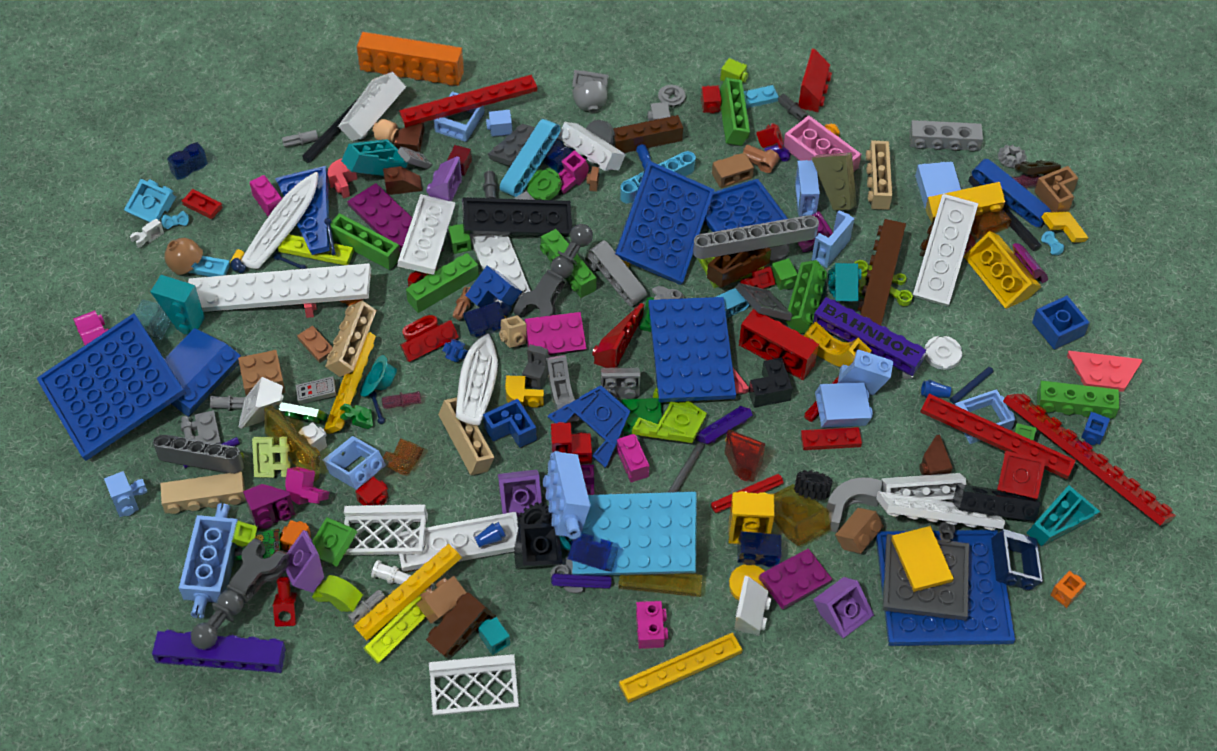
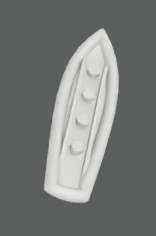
M317 172L299 182L277 204L242 257V264L248 268L259 269L288 236L312 201L318 183L319 175Z
M486 334L478 339L469 349L463 361L459 379L456 418L476 426L480 425L483 414H485L498 370L497 352L490 334Z

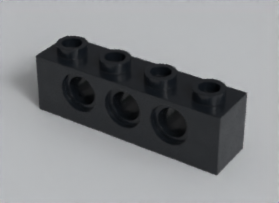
M964 484L956 485L952 501L958 510L1029 521L1037 520L1041 504L1038 499L997 491V489Z

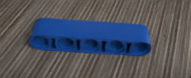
M983 159L972 170V176L981 185L1000 182L1005 204L1033 226L1040 227L1044 223L1041 216L1044 212H1051L1047 205L989 159Z

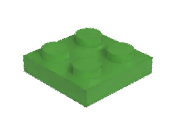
M326 517L312 540L320 560L337 567L358 531Z

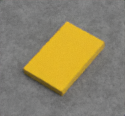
M931 526L892 535L891 540L913 592L953 582L954 578Z

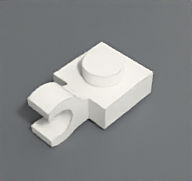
M156 218L142 228L143 232H135L131 234L130 238L132 242L137 240L138 248L142 247L147 241L150 243L164 234L162 224Z

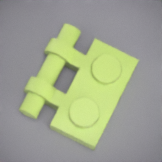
M253 437L254 477H275V470H281V476L286 477L287 469L291 468L290 461H288L290 445L287 444V437H279V445H274V437ZM275 453H280V462H275Z

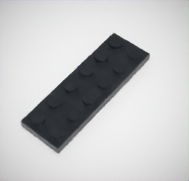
M463 197L464 234L543 236L557 229L562 236L570 237L572 229L570 201Z

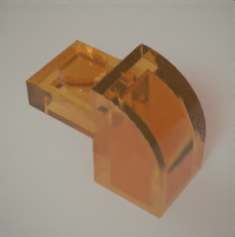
M400 438L394 453L386 451L383 459L389 461L388 468L402 475H407L418 462L424 448Z

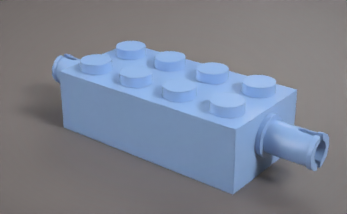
M554 451L551 453L548 462V474L543 478V487H546V500L549 501L548 510L552 515L551 524L555 528L556 535L577 539L580 538L590 509L578 454Z
M222 503L217 505L215 517L199 515L196 517L179 585L183 600L194 601L191 616L194 618H198V614H200V619L204 618L207 602L217 603L219 595L227 591V585H229L235 559V548L238 546L231 541L235 524L238 520L227 518L230 506L227 504H223V508H221Z

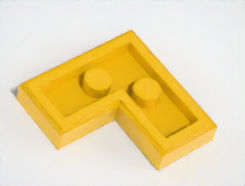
M1044 212L1041 216L1050 230H1063L1073 243L1085 242L1089 238L1070 212Z

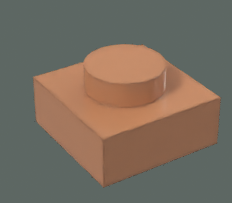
M592 167L591 174H587V184H590V191L597 192L599 167Z

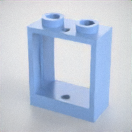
M452 92L450 96L458 95V93ZM484 106L467 110L473 113L467 125L448 119L449 116L434 119L435 132L467 142L484 115Z
M812 160L798 161L795 188L798 216L812 215L817 212L819 185L817 171Z
M997 389L955 403L956 406L969 412L991 405L1001 421L996 424L1012 430L1015 422L1013 412L1003 402L1004 397L1000 396ZM964 433L970 444L981 441Z
M354 436L350 437L323 459L326 468L332 476L354 489H358L386 466L379 450ZM360 456L365 458L364 461L350 472L344 470Z

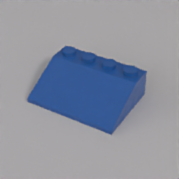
M194 328L165 358V361L186 392V394L171 404L189 417L239 365L238 358L241 355L226 343Z

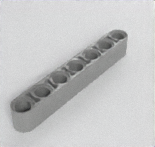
M807 215L699 234L694 238L693 254L696 258L705 259L812 240L817 236L819 220L815 216Z

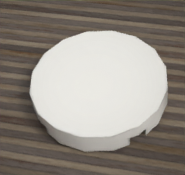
M948 336L933 337L928 340L924 348L926 350V361L937 369H952L959 364L962 358L960 344Z

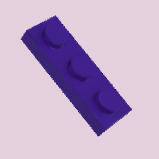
M739 406L699 431L696 436L697 441L705 444L715 442L717 437L732 431L733 427L747 422V419L753 416L751 409Z

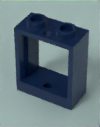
M1005 529L991 538L997 582L1005 583L1008 586H1016L1023 590H1032L1043 582L1037 538ZM1008 550L1021 553L1024 574L1011 570Z

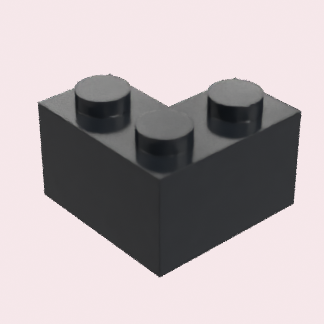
M782 357L763 361V378L750 380L749 395L753 407L791 401L793 388Z

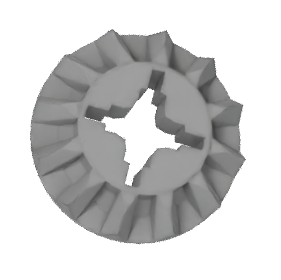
M666 85L659 90L658 99L660 103L668 102V106L672 105L674 108L675 105L680 106L685 101V92L679 86Z
M1013 144L1011 146L1005 145L1004 148H1000L998 153L999 161L1010 168H1015V164L1025 162L1027 157L1025 150H1021L1020 146L1014 147Z

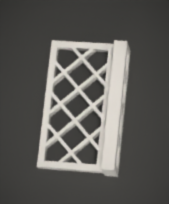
M425 505L345 506L344 525L350 527V523H359L361 527L356 530L358 532L354 537L359 545L355 548L347 549L344 555L423 554L425 526L428 521ZM393 522H399L401 526L394 532L388 527ZM413 522H421L420 527L414 532L408 527ZM372 523H379L381 525L374 532L368 528ZM386 529L391 535L382 541L377 535ZM406 529L410 535L402 541L397 535ZM366 530L370 536L361 541L357 536ZM374 538L380 543L375 548H368L366 546ZM395 538L399 544L395 548H389L386 544ZM413 538L419 541L418 547L409 548L406 545Z
M514 654L429 662L433 716L519 708ZM503 671H511L512 678L507 684H504L497 678ZM482 673H487L492 677L485 687L476 680ZM461 675H466L471 680L464 689L455 682ZM444 677L449 683L441 691L435 686V678ZM494 681H497L504 687L497 696L488 690ZM473 682L482 689L476 698L466 691ZM452 684L461 691L454 700L445 694ZM508 690L514 697V703H504L499 698ZM484 692L494 698L489 705H482L477 701ZM463 694L472 700L468 707H461L456 703ZM442 696L451 702L446 709L437 710V701Z

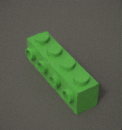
M725 78L719 89L725 141L728 144L742 146L750 133L742 80Z
M340 213L331 222L330 226L334 241L344 246L353 247L354 252L388 270H391L398 262L400 256L399 244Z
M557 229L541 236L540 249L550 262L555 257L560 256L558 251L564 253L569 246ZM576 254L574 260L577 262V265H574L573 273L568 278H565V280L570 284L572 290L580 298H583L596 291L597 277Z
M468 253L457 257L451 263L435 271L434 275L428 274L422 280L406 288L408 303L417 313L422 312L479 277L478 264Z
M818 260L802 262L800 264L788 307L792 317L790 321H785L791 329L799 333H806L813 324L814 313L819 307L825 280L827 279V272Z
M1041 381L1037 390V405L1043 407L1047 412H1061L1066 415L1078 414L1084 417H1089L1090 413L1094 412L1107 418L1115 419L1119 410V389Z

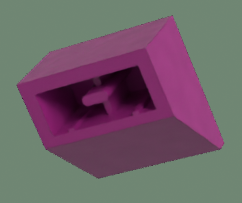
M260 484L243 491L248 510L255 526H257V530L269 528L272 524L286 521L295 515L288 491L265 484Z

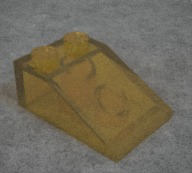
M792 484L774 493L773 520L783 534L799 546L830 530L831 527L828 509L810 497L805 498L804 495H798L799 493H796L794 490L795 485Z

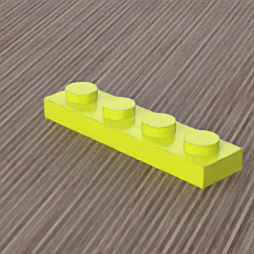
M289 234L278 246V252L341 265H349L354 250L353 247L334 244L336 255L332 256L331 247L330 251L312 255L303 237Z
M420 595L407 605L363 648L377 664L425 618V615L417 606V603L422 600Z

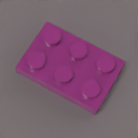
M809 549L798 553L759 575V580L782 610L822 589L833 580Z

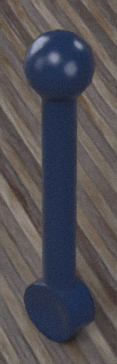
M326 218L324 220V223L327 225L330 247L333 256L336 255L330 226L331 219Z
M280 253L273 255L275 260L284 261L300 269H307L305 264L300 265L281 257Z
M373 391L369 397L373 400L378 415L377 422L384 424L385 419L381 415L376 400L377 393Z

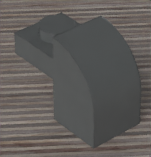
M530 344L527 349L528 363L522 376L526 377L527 387L541 390L548 377L546 358L552 356L548 355V349Z

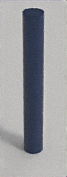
M987 367L952 396L950 402L954 405L990 376L994 372L993 369Z

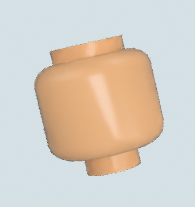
M381 119L373 126L376 140L388 139L393 143L395 142V137L399 135L398 125L387 119Z

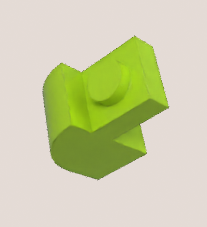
M329 575L315 589L312 598L317 602H330L341 612H354L363 594L348 581Z

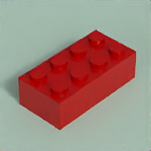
M755 309L750 312L741 324L739 346L765 360L782 357L786 371L803 381L815 366L819 344L813 339L807 338L798 331L788 328L780 321H775L764 314H759Z

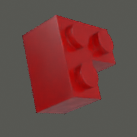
M558 422L551 424L552 452L559 451L561 453L578 454L580 464H592L591 433L580 432L571 434V423Z

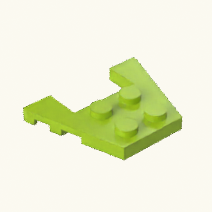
M657 387L653 392V398H658ZM690 401L666 402L669 406L659 424L639 417L632 428L631 434L693 443L706 419L707 413Z

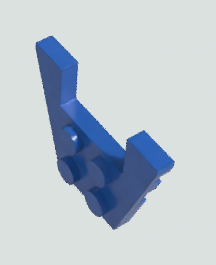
M600 385L573 402L548 415V418L553 423H566L574 414L605 440L592 455L605 468L630 410Z

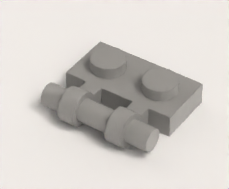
M214 410L196 414V421L190 422L188 416L181 418L182 423L180 426L181 431L184 432V438L221 444ZM198 430V436H193L192 431Z

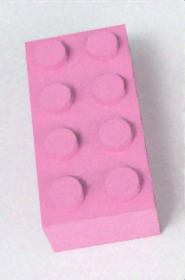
M807 116L785 133L783 147L788 149L800 161H811L812 157L821 154L852 152L853 171L859 168L861 153L810 116Z

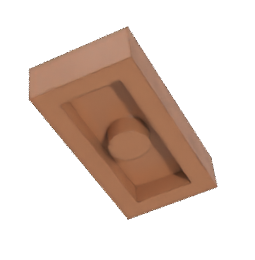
M314 326L297 335L298 340L319 363L327 359L328 354L332 351L333 347Z

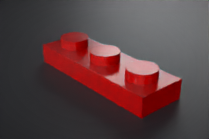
M448 320L400 344L406 360L410 362L459 336L452 320Z
M859 427L801 430L800 433L803 450L856 448L862 445Z

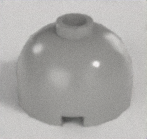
M600 81L585 82L583 87L579 88L576 86L572 91L575 104L581 110L589 111V113L599 111L607 101L606 85H602Z

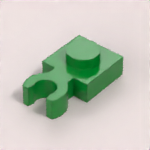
M343 404L340 407V410L345 411L340 416L342 420L351 419L352 425L365 429H370L373 426L371 409L359 405L352 407L349 404Z

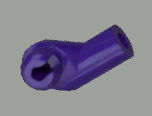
M778 145L764 148L765 152L773 150L778 153L781 161L786 162L790 159V152L785 147L779 149Z

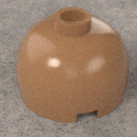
M178 238L172 240L167 245L164 254L165 262L171 271L177 275H182L193 269L191 266L195 262L197 264L200 262L203 250L191 239Z

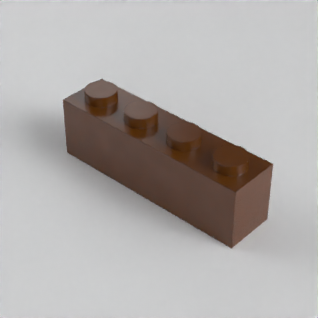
M678 115L613 128L615 136L613 135V146L623 153L636 151V148L642 144L646 145L647 148L681 142L683 139V126Z

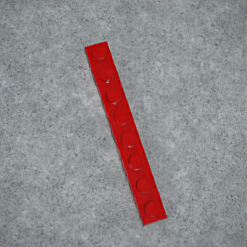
M532 75L399 110L400 117L404 126L409 127L537 92V85Z
M928 394L920 411L922 414L1003 451L1046 459L1044 469L1065 479L1069 477L1076 461L932 394Z

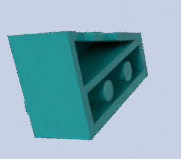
M388 139L350 143L341 160L351 172L384 176L383 168L401 166L406 169L408 164L398 154V149Z
M835 263L828 271V290L835 297V301H858V280H861V269L858 268V263Z
M160 275L150 292L173 325L182 334H189L194 328L199 329L205 317L196 286Z
M1068 485L1026 534L1037 538V543L1040 546H1044L1092 521L1101 511Z

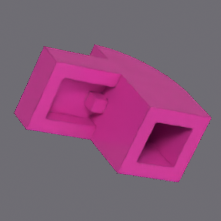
M575 150L561 161L564 169L559 173V176L562 180L560 191L563 194L575 184L579 186L588 174L589 167L587 161Z
M302 467L287 469L285 487L286 491L290 493L293 502L299 505L309 502L320 503L322 500L329 499L330 491L313 487L315 471Z

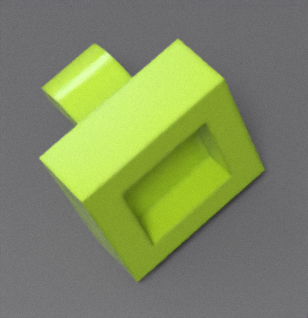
M237 521L231 542L238 546H247L251 540L255 539L257 526Z

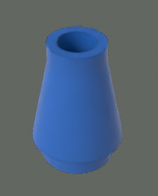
M929 379L928 381H923L921 395L926 398L928 394L938 398H949L951 387Z
M499 522L490 524L480 534L475 536L474 539L479 548H481L482 546L502 541V538L506 537Z

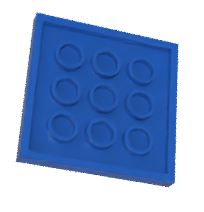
M755 179L713 192L704 221L712 232L788 218L759 179Z

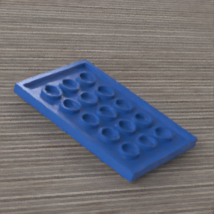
M648 161L615 255H618L621 260L681 285L693 254L694 238L700 234L714 189Z
M724 297L649 300L648 307L658 401L735 399L736 389Z

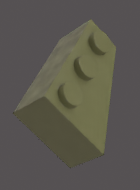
M852 152L821 154L812 157L811 159L833 210H847L857 206Z

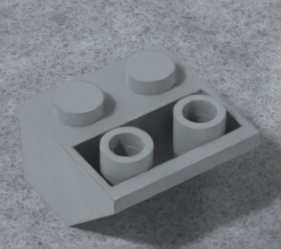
M601 368V386L614 397H625L628 399L639 397L640 369Z

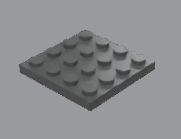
M887 534L882 611L967 620L969 543L937 540L954 578L953 582L913 592L891 540L893 534Z

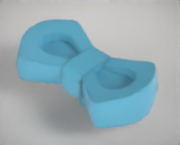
M184 211L172 217L164 214L161 219V224L166 229L176 225L186 226L189 223V216Z
M1047 231L1042 235L1041 241L1051 247V255H1060L1063 252L1064 245L1058 242L1053 231Z

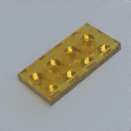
M272 405L266 407L265 434L268 437H274L276 445H279V437H287V444L290 445L288 458L297 467L315 471L314 482L318 480L321 457L319 450L316 447H312L308 443L307 438L304 435H300L294 425L288 422L279 410H276Z

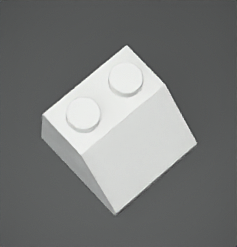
M261 377L244 399L238 427L242 429L263 422L267 416H271L275 406H279L283 400V386Z

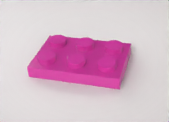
M581 312L524 320L526 323L528 347L530 344L548 349V355L586 350Z

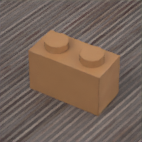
M745 152L717 160L712 164V175L720 189L753 178L754 167Z
M857 508L835 536L842 549L861 554L884 525L876 511Z
M455 576L449 580L444 577L435 584L437 588L434 591L429 588L420 595L422 600L417 603V606L431 624L456 606L458 598L466 594V591Z

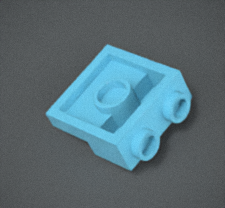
M141 179L124 211L150 223L156 218L160 220L164 211L168 213L176 196L172 194L173 190L166 186L161 188L158 187L159 184L150 179L148 182Z

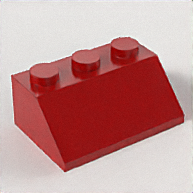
M816 49L811 50L801 84L798 104L801 109L818 112L819 107H823L825 101L823 94H827L829 86L826 83L830 82L832 72H829L830 64Z

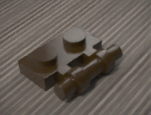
M1037 160L1033 163L1025 161L1021 162V164H1015V170L1027 174L1028 177H1037L1038 174L1047 175L1061 169V165L1054 161Z

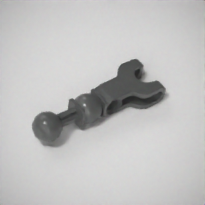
M577 224L571 229V242L564 253L558 251L560 256L552 260L551 270H547L537 287L533 291L525 292L520 296L514 307L515 315L524 317L531 309L535 308L540 310L539 317L557 314L555 301L566 283L565 278H568L573 273L574 265H577L574 257L580 247L588 246L592 241L593 232L588 225Z
M259 539L251 540L242 551L243 565L231 579L229 585H227L228 590L219 595L217 604H212L215 613L207 623H200L192 629V644L202 650L214 646L218 639L217 629L224 620L233 622L232 616L241 612L244 603L247 604L248 600L256 594L264 583L276 580L283 574L290 563L287 553L277 551L270 558L263 559L262 557L265 553L263 542Z

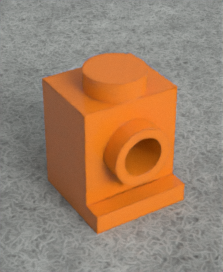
M1069 571L1054 586L1051 596L1068 608L1083 591L1086 583L1080 576Z

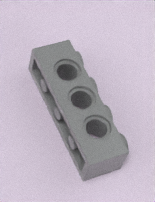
M912 120L909 131L910 147L980 151L983 141L982 124Z

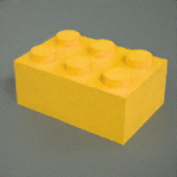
M744 491L733 492L729 516L728 544L769 545L774 519V494L765 492L758 494Z

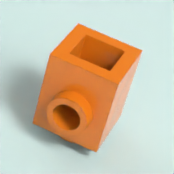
M290 520L289 524L281 532L280 543L282 549L289 551L303 530L307 531L309 537H311L309 526L301 521L295 522Z

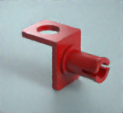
M771 123V127L769 124L766 129L756 132L762 148L778 144L779 149L783 148L784 139L778 125L776 126Z
M280 577L276 580L278 594H276L273 602L274 623L276 627L295 626L294 605L297 593H291L289 577ZM287 611L291 618L288 621H282L279 618V613Z

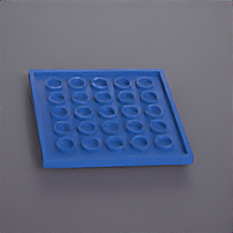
M135 313L37 377L39 384L85 461L186 394Z
M955 530L953 539H951L953 542L969 543L967 620L884 611L888 646L1014 644L1015 637L1007 587L1005 583L996 581L991 538L998 533L997 530ZM879 531L876 535L882 596L887 534L896 535L908 531ZM933 531L936 540H941L940 532Z

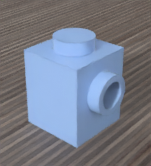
M510 110L489 112V119H486L487 130H491V136L510 135L512 133Z

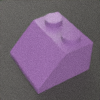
M456 156L440 164L438 171L435 170L433 181L427 186V194L430 197L452 202L462 181L460 157Z
M537 469L498 474L502 514L516 512L517 517H520L519 514L520 512L524 513L523 509L525 507L529 509L530 504L535 506L536 502L539 504L542 502Z
M303 530L287 552L290 563L285 571L294 587L313 593L321 584L324 574L319 554L307 531Z
M841 578L813 599L820 615L841 638H845L874 616L859 582L850 578Z

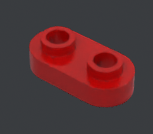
M427 315L406 325L402 330L404 339L408 341L438 326L437 317Z

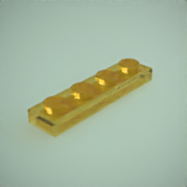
M689 573L620 575L618 589L701 597L703 575Z

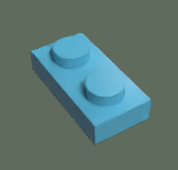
M773 85L744 91L746 108L778 102L779 97Z
M202 256L198 264L195 262L191 266L193 269L189 273L209 277L225 276L230 267L229 260Z

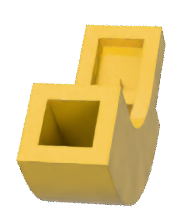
M814 322L803 335L819 344L817 355L820 358L838 367H841L843 364L850 366L855 359L857 350L868 353L872 351L859 338L852 342H842L835 339L817 322Z

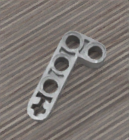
M603 240L588 250L584 258L585 263L588 267L592 268V271L599 269L621 298L632 307L647 297V292L620 257L615 255L616 252Z

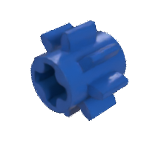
M452 339L451 342H445L442 351L446 353L445 358L458 362L459 359H465L468 350L464 348L465 344L463 342Z

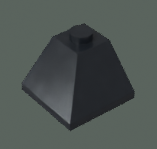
M551 523L519 525L514 546L515 568H537L562 564L560 536L556 535L555 528Z

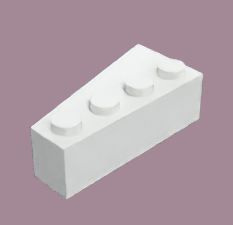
M393 72L372 79L338 127L351 141L362 140L367 135L368 130L406 86Z

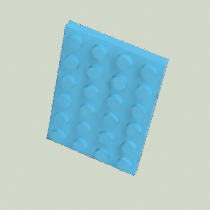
M696 492L588 495L590 509L580 538L573 539L572 574L599 576L696 573Z

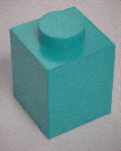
M497 617L484 621L478 627L479 637L492 655L510 645V636Z

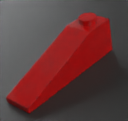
M640 303L602 338L598 346L594 347L592 353L594 364L605 368L618 367L643 317V303Z

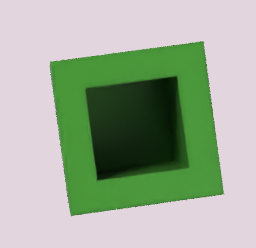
M463 224L449 226V239L453 254L471 251V239L469 234H464Z
M790 259L772 263L773 277L779 290L793 288L798 273Z

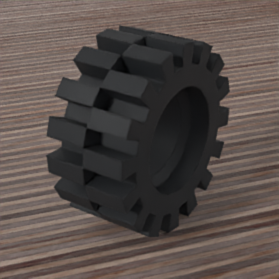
M803 470V472L797 473L794 490L796 493H799L798 495H804L805 498L825 500L830 496L832 479L829 476H825L824 473L819 474L817 471L809 470L807 472Z
M536 502L535 506L530 504L529 509L525 507L523 509L524 513L520 512L519 514L521 518H517V526L551 523L552 515L549 513L548 505L543 502L540 504Z

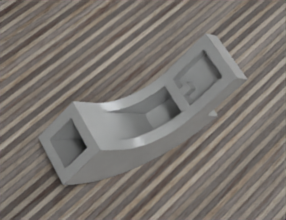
M566 355L546 358L550 391L555 411L575 400L571 389ZM574 414L567 422L579 420V417Z
M864 477L854 478L840 484L832 492L826 508V512L829 513L827 523L831 524L830 531L838 532L841 515L848 506L861 503L877 507V493L881 491L883 481Z

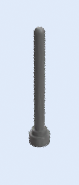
M697 443L667 493L679 490L703 450V443Z

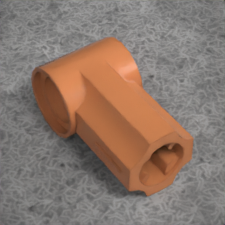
M746 145L743 151L750 162L758 165V168L765 173L772 172L780 159L778 153L773 150L765 152L750 145Z

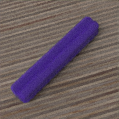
M554 573L551 577V584L553 586L610 588L612 583L610 576Z

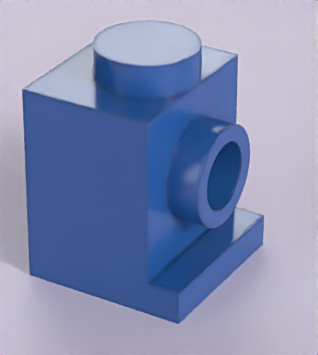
M1091 412L1081 438L1085 439V442L1090 445H1100L1110 418Z

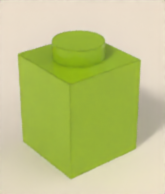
M728 58L721 68L720 80L724 81L725 78L742 80L744 83L748 77V73H746L747 65Z

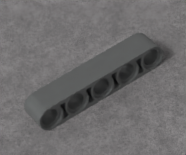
M159 435L153 440L158 459L161 461L234 474L242 471L244 468L240 450L234 446L171 435Z

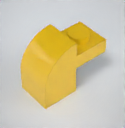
M506 375L505 390L507 403L518 399L523 407L536 408L544 406V390L526 389L525 376Z

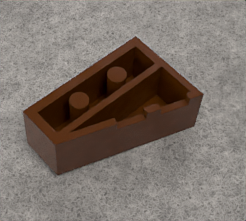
M762 248L717 256L708 264L707 279L722 288L769 264L771 249Z
M467 592L458 598L456 606L452 610L445 613L442 622L431 629L426 641L444 657L451 659L468 643L467 639L474 631L479 633L478 627L488 618L492 620L496 615L472 594Z

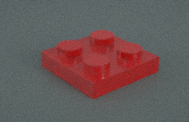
M1005 451L997 491L1037 500L1046 459Z

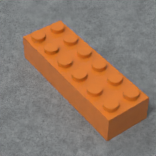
M362 32L357 44L360 70L366 72H376L384 75L393 72L398 77L459 86L464 72L463 53L460 47Z

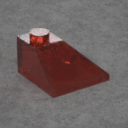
M728 429L725 455L734 474L744 481L754 482L763 463L766 443Z

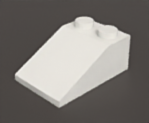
M745 576L736 614L735 630L759 635L760 630H765L767 618H764L763 615L764 610H769L771 598L767 597L768 590L748 576Z

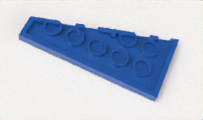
M326 166L275 178L283 196H285L299 182L314 172H317L319 175L312 201L297 223L312 255L330 251L327 225L324 223V220L329 218L328 169Z

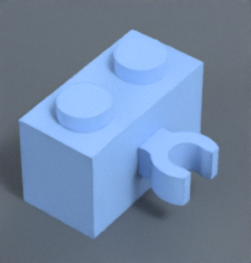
M124 471L104 478L119 517L132 515L135 511L139 510L134 496L148 492L143 479L129 485Z

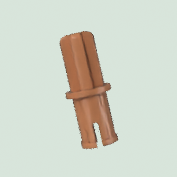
M464 287L460 298L456 301L457 306L453 317L457 320L464 318L467 309L471 306V300L465 296L468 292L467 287Z

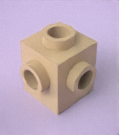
M518 315L501 319V331H499L501 341L509 348L526 344V323Z

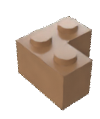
M1066 166L1038 178L1034 192L1050 208L1051 212H1067L1070 210L1074 199L1072 192H1074L1078 177L1069 166Z

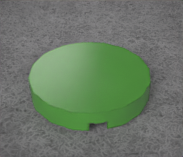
M546 168L543 171L542 169L538 170L529 181L527 191L535 200H551L561 189V177L551 168Z

